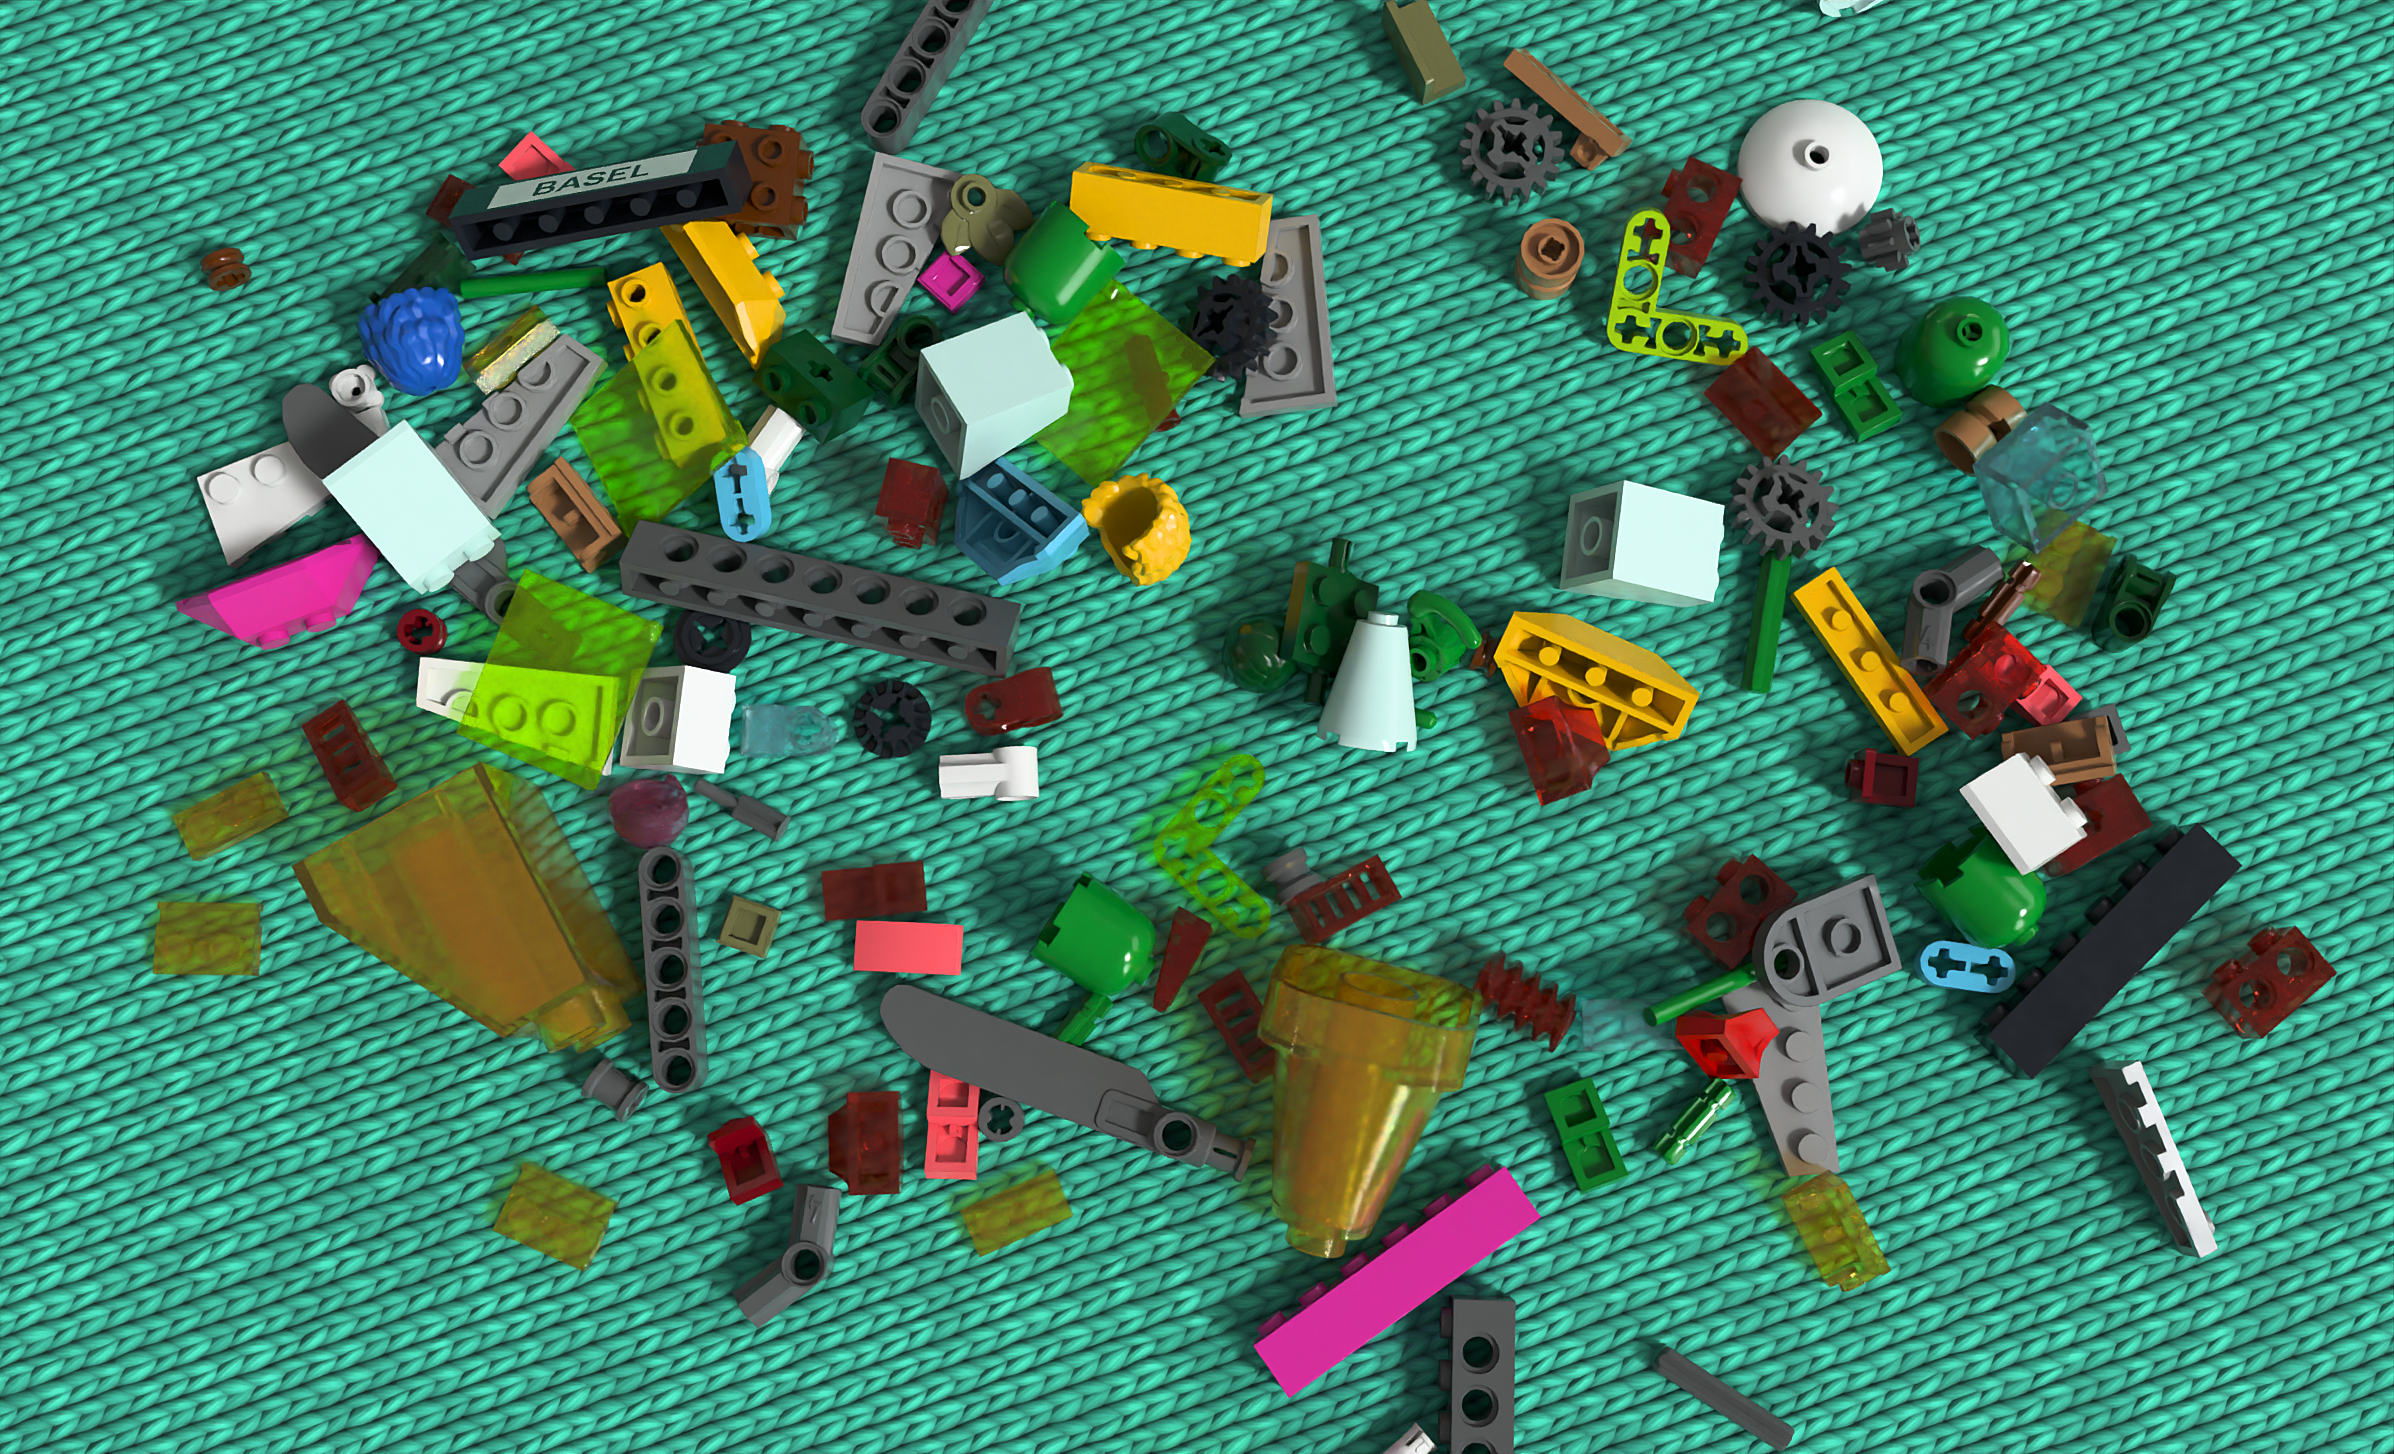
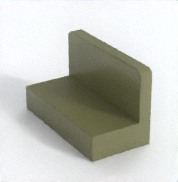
M1395 0L1385 1L1381 26L1421 105L1428 104L1465 87L1467 79L1427 0H1417L1402 8H1398Z

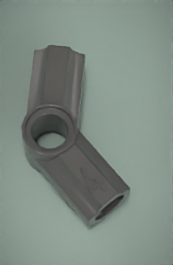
M1978 544L1943 567L1921 572L1915 578L1904 607L1906 622L1900 667L1907 669L1910 674L1928 677L1932 674L1943 673L1947 662L1952 614L1995 588L2001 580L2004 581L2006 574L2001 567L2000 559L1989 547L1984 548ZM1922 597L1935 598L1940 604L1928 603Z
M797 1184L787 1251L733 1292L738 1307L758 1329L818 1283L826 1280L832 1273L835 1266L833 1249L843 1189L817 1184ZM803 1249L813 1251L820 1260V1269L815 1277L806 1276L799 1271L797 1258Z

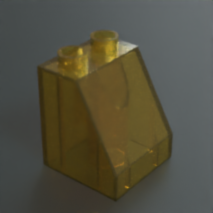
M478 762L292 865L321 923L503 1038L542 1039L549 1053L560 1051L571 1045L577 1054L609 1041L627 1030L632 1023L622 1005L647 991L644 982L539 785L485 763Z

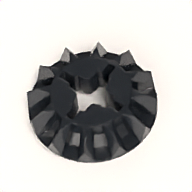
M685 609L678 618L674 628L673 643L675 651L684 665L729 674L739 664L745 663V657L749 648L753 645L751 623ZM700 624L704 628H710L713 631L722 626L724 630L721 637L726 641L725 644L729 648L724 650L722 647L719 649L713 645L708 650H704L707 639L702 635L703 632L698 629Z
M887 679L874 686H868L866 692L855 702L852 724L859 742L868 751L883 758L893 759L907 756L920 748L929 735L932 714L928 701L917 688L908 682ZM901 700L899 703V715L911 726L907 728L903 725L901 727L893 725L890 731H886L884 738H882L884 722L873 712L875 709L880 712L882 710L890 712L893 706H897L898 701Z

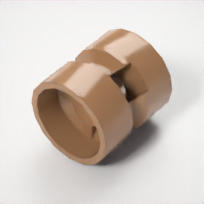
M1553 218L1543 219L1533 224L1525 232L1513 266L1514 279L1525 294L1538 300H1553L1563 295L1572 286L1584 256V241L1579 231L1569 222Z
M1989 384L1966 402L1964 406L1965 412L1962 410L1955 411L1936 427L1933 433L1938 448L1955 468L1970 477H1978L1998 460L2000 450L2006 451L2011 449L2030 432L2031 422L2026 411L2010 393L1999 386Z

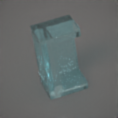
M1667 998L1574 1001L1576 1052L1685 1050V1048L1675 1036L1677 1017L1655 1027L1649 1026L1644 1019L1643 1011L1646 1007Z

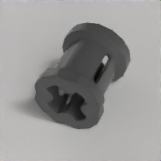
M606 1057L586 1079L580 1094L586 1099L594 1097L616 1113V1120L624 1123L645 1098L649 1085L643 1081L639 1083L634 1082L614 1068L615 1061Z

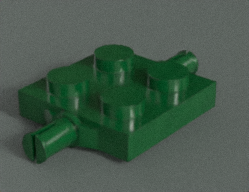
M1342 538L1332 539L1328 566H1322L1311 561L1296 562L1279 659L1298 665L1308 674L1303 703L1317 707H1324L1328 678H1336L1356 622L1360 619L1367 620L1368 612L1376 610L1379 586L1357 579L1347 570L1353 542Z

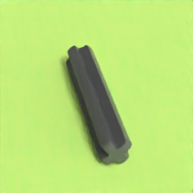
M1664 1347L1656 1357L1653 1364L1654 1370L1776 1450L1783 1451L1789 1445L1795 1430L1783 1420L1670 1347Z

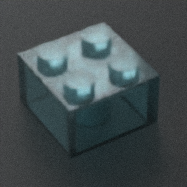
M2046 401L2029 416L2022 419L2010 433L1994 447L1988 449L1972 465L1993 528L2036 555L2109 491L2091 426Z

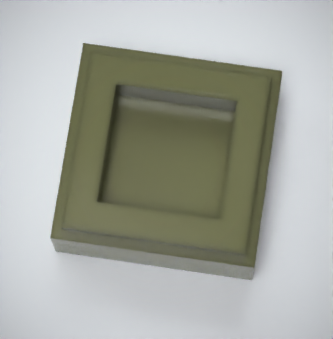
M733 895L716 942L766 959L783 912Z

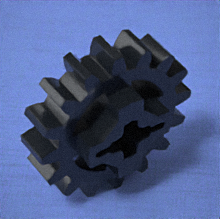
M1790 222L1785 230V235L1776 227L1771 228L1767 234L1768 242L1758 239L1752 248L1756 256H1748L1743 267L1754 272L1747 275L1742 282L1743 287L1755 289L1754 294L1748 300L1749 305L1762 303L1765 306L1760 317L1763 320L1769 318L1773 313L1778 315V328L1783 329L1790 319H1795L1798 329L1804 330L1809 323L1810 316L1820 325L1828 317L1827 310L1835 313L1843 302L1838 296H1845L1850 290L1851 284L1841 278L1848 276L1852 270V264L1839 262V259L1847 249L1845 246L1833 249L1829 245L1834 235L1831 231L1824 234L1821 238L1816 236V224L1810 223L1805 232H1799L1796 222ZM1782 249L1781 263H1775L1771 267L1766 268L1768 259ZM1792 267L1796 270L1797 276H1805L1806 279L1802 284L1798 282L1796 275H1788ZM1823 284H1828L1825 294L1812 303L1813 289L1821 288ZM1775 294H1777L1779 297H1781V298H1782L1783 300H1785L1786 302H1784V301H1782L1781 299H1779Z
M1230 274L1227 281L1219 276L1213 277L1211 290L1200 285L1197 287L1199 300L1197 302L1191 300L1185 302V306L1191 312L1189 317L1178 319V324L1186 328V333L1177 338V343L1188 348L1183 353L1182 358L1194 365L1193 370L1197 373L1223 383L1227 376L1239 381L1242 380L1243 367L1253 372L1258 370L1255 358L1259 354L1269 357L1271 352L1264 346L1267 339L1277 338L1278 335L1277 332L1269 328V323L1274 322L1279 316L1277 312L1268 308L1273 302V298L1262 291V286L1248 278L1244 280L1236 274Z

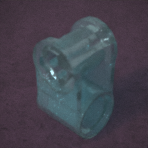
M776 704L742 705L740 756L763 759L782 758L785 756L817 757L826 755L837 744L839 737L838 726L832 718L816 707L782 706ZM814 722L821 727V732L812 734L811 740L803 736V731L811 729Z

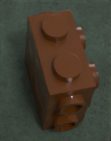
M723 120L721 125L705 123L703 140L698 139L695 148L737 140L753 182L742 212L711 217L709 219L725 221L734 235H738L743 231L746 236L797 241L799 225L805 226L808 217V199L803 196L805 179H812L814 172V152L808 149L802 134L785 125H770L768 129L750 128L747 124L736 120Z

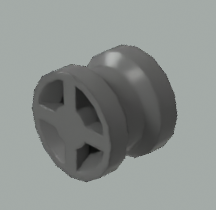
M1303 847L1284 854L1260 871L1264 880L1271 882L1275 887V899L1280 907L1298 900L1323 883L1318 873L1310 871L1306 864L1308 856Z

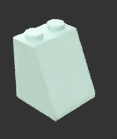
M1026 311L921 349L915 409L958 479L963 480L1065 415L1068 410L1074 383L1067 366L1063 363L1059 364L1051 352L1044 330L1041 327H1035Z
M405 419L322 480L327 489L403 579L420 594L425 593L427 590L433 592L444 587L454 577L453 571L467 560L476 561L485 556L494 547L493 541L502 535L434 448Z
M1626 480L1571 495L1559 590L1677 607H1691L1714 602V594L1719 583L1717 572L1719 550L1724 537V505Z

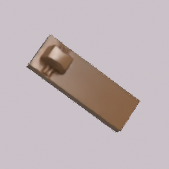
M1514 49L1504 61L1503 65L1581 131L1569 154L1587 170H1595L1609 156H1621L1633 141L1528 50Z

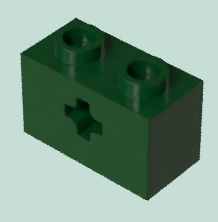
M807 329L771 345L752 379L757 386L822 445L856 427L876 393Z

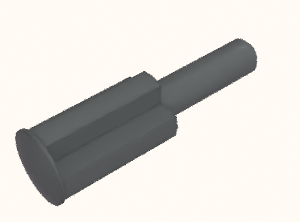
M702 778L698 779L694 784L695 792L733 811L732 818L774 839L775 842H778L783 837L789 826L791 816H786L746 794L739 798Z

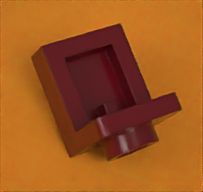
M1864 748L1854 753V759H1849L1847 762L1844 776L1845 788L1851 789L1850 802L1901 809L1915 808L1919 758L1876 753L1874 748Z
M753 1116L731 1119L725 1122L720 1129L706 1135L709 1146L719 1157L730 1199L737 1206L784 1186L769 1134Z

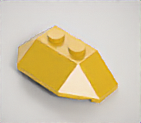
M709 218L659 227L755 372H757L769 347L781 340L786 312L778 299L784 296L785 293L770 270L761 275L752 262L759 257V254L746 234L742 231L735 236L725 221Z
M1514 611L1493 656L1523 712L1611 751L1643 746L1663 739L1664 741L1678 739L1700 695L1692 685L1658 654L1567 614Z

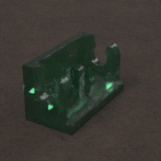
M435 228L429 234L434 241L381 295L373 290L367 297L377 305L383 298L388 299L390 295L403 293L409 288L420 290L423 287H432L434 290L445 287L448 288L449 292L453 293L460 286L461 280L467 279L477 267L471 261H467L465 255Z

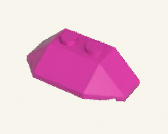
M361 533L339 543L201 594L179 600L175 604L178 612L251 645L260 647L263 650L278 648L289 643V636L305 630L311 633L327 630L337 624V618L351 614L381 551L369 537Z

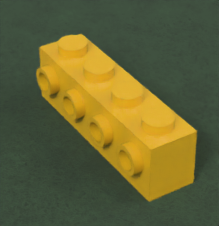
M1087 161L1073 171L1069 209L1090 226L1084 233L1089 240L1108 241L1111 237L1129 240V246L1138 249L1150 250L1157 248V245L1175 248V254L1182 257L1201 258L1204 254L1222 257L1221 262L1224 264L1245 267L1249 266L1250 262L1255 263L1266 252L1273 194Z
M659 262L607 283L613 300L606 302L608 311L616 328L624 327L630 343L623 345V349L633 372L641 370L646 387L640 389V394L651 416L658 414L663 431L657 433V438L668 460L675 458L686 471L716 459L723 451L738 445L673 277L664 264Z

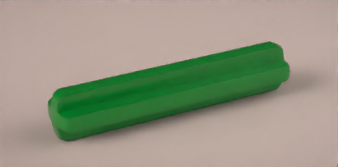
M1768 550L1761 558L1741 687L1744 691L1753 694H1768L1771 690L1791 568V555L1788 554L1784 561H1778L1776 550Z

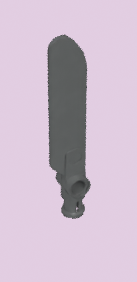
M310 383L295 386L282 400V419L289 442L302 462L322 480L380 438L321 388ZM499 536L493 541L494 547L485 556L476 561L467 560L453 571L454 577L448 585L521 645L530 644L549 660L548 667L558 671L567 665L577 654L584 642V638L578 633L571 634L551 618L552 610L522 585L509 577L506 545ZM512 598H522L524 604L521 613L511 619L503 618L502 610L505 603ZM544 634L550 635L557 643L555 645L544 637Z
M896 985L884 995L880 1006V1014L887 1031L900 1048L921 1065L938 1073L1164 1155L1167 1158L1175 1159L1200 1169L1206 1164L1233 1174L1234 1181L1242 1182L1256 1139L1249 1137L1244 1141L1217 1131L1215 1123L1160 1105L1146 1075L1139 1069L910 985ZM1175 1120L1185 1122L1192 1132L1190 1144L1179 1150L1169 1147L1163 1138L1165 1126ZM1217 1147L1223 1149L1225 1151L1236 1154L1237 1157L1233 1158L1227 1156L1225 1154L1214 1151L1213 1148Z

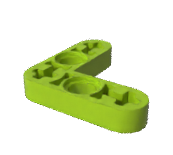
M1641 207L1634 210L1627 217L1624 225L1606 317V332L1610 342L1617 349L1627 352L1721 366L1732 365L1738 362L1747 351L1748 338L1743 327L1737 321L1726 317L1656 307L1670 239V226L1665 215L1656 208ZM1646 218H1653L1654 226L1661 229L1659 235H1652L1649 238L1647 247L1648 254L1657 253L1655 261L1641 255L1627 257L1630 249L1638 253L1640 251L1641 237L1638 233L1633 232L1635 226H1643ZM1635 266L1645 267L1652 274L1650 285L1641 292L1629 291L1624 286L1623 278L1625 273ZM1627 315L1634 316L1636 325L1651 328L1650 318H1659L1654 327V344L1646 343L1649 339L1646 332L1633 331L1630 339H1623L1621 331L1614 327L1616 323H1624ZM1683 322L1689 326L1690 337L1684 345L1671 347L1663 341V331L1670 323ZM1699 325H1706L1705 335L1714 338H1720L1724 330H1730L1733 339L1738 341L1737 345L1728 346L1726 353H1719L1715 343L1702 341L1703 350L1695 351L1699 342Z

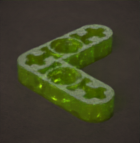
M1239 754L1227 760L1165 826L1154 841L1153 852L1161 868L1232 934L1240 939L1252 940L1262 936L1268 929L1271 919L1269 906L1208 849L1259 795L1264 787L1265 771L1260 761L1251 755ZM1235 766L1241 770L1251 766L1255 770L1252 774V780L1255 785L1251 789L1245 785L1240 786L1232 795V798L1240 801V803L1235 808H1232L1224 795L1212 789L1217 783H1221L1223 789L1226 790L1234 781V775L1231 770ZM1215 800L1223 807L1224 817L1217 826L1204 827L1196 820L1195 810L1202 801ZM1168 838L1175 842L1181 838L1187 840L1188 843L1185 845L1184 850L1194 861L1199 853L1208 858V860L1195 867L1189 880H1185L1180 875V873L1188 869L1180 859L1174 858L1170 862L1164 859L1167 849L1163 843ZM1210 869L1223 873L1227 881L1224 892L1214 898L1203 895L1197 885L1200 875ZM1236 886L1244 892V894L1236 898L1243 907L1249 909L1256 905L1261 910L1257 918L1262 924L1256 930L1252 926H1247L1243 930L1238 928L1236 924L1240 916L1232 907L1229 906L1225 914H1222L1216 908L1230 898Z

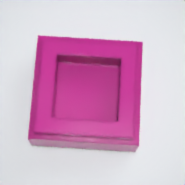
M945 249L917 278V281L924 290L954 316L982 287L986 279L963 256L951 257Z

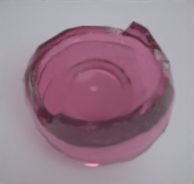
M670 773L667 774L664 781L641 779L621 785L611 793L606 803L607 814L619 837L626 843L645 850L658 846L666 847L676 841L686 828L690 815L687 793L678 779Z

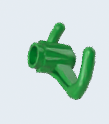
M1423 589L1416 591L1408 599L1407 610L1413 624L1408 637L1412 678L1414 677L1423 682L1435 681L1461 662V656L1467 651V648H1478L1481 645L1482 637L1472 620L1456 604L1442 595ZM1438 615H1439L1441 618H1443L1445 621H1442V622H1441L1440 619H1439V617H1438ZM1414 707L1416 727L1432 729L1437 723L1436 715L1431 711Z

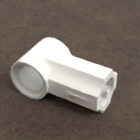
M772 405L768 406L741 444V446L755 450L762 458L769 496L778 481V470L806 432L790 415ZM738 463L731 465L732 474H739L740 477L746 475V465L741 466Z
M1012 746L993 749V753L940 756L939 784L941 798L970 799L994 797V800L1021 801L1039 798L1037 748Z

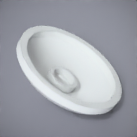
M1805 99L1791 101L1768 111L1749 130L1741 145L1737 159L1738 186L1748 209L1767 228L1776 227L1783 235H1785L1788 224L1793 221L1796 222L1799 232H1805L1810 223L1816 224L1815 235L1820 238L1829 231L1834 234L1833 237L1848 231L1860 222L1871 209L1882 184V157L1871 131L1850 111L1836 104L1821 100ZM1810 153H1820L1824 157L1825 163H1814L1810 158Z

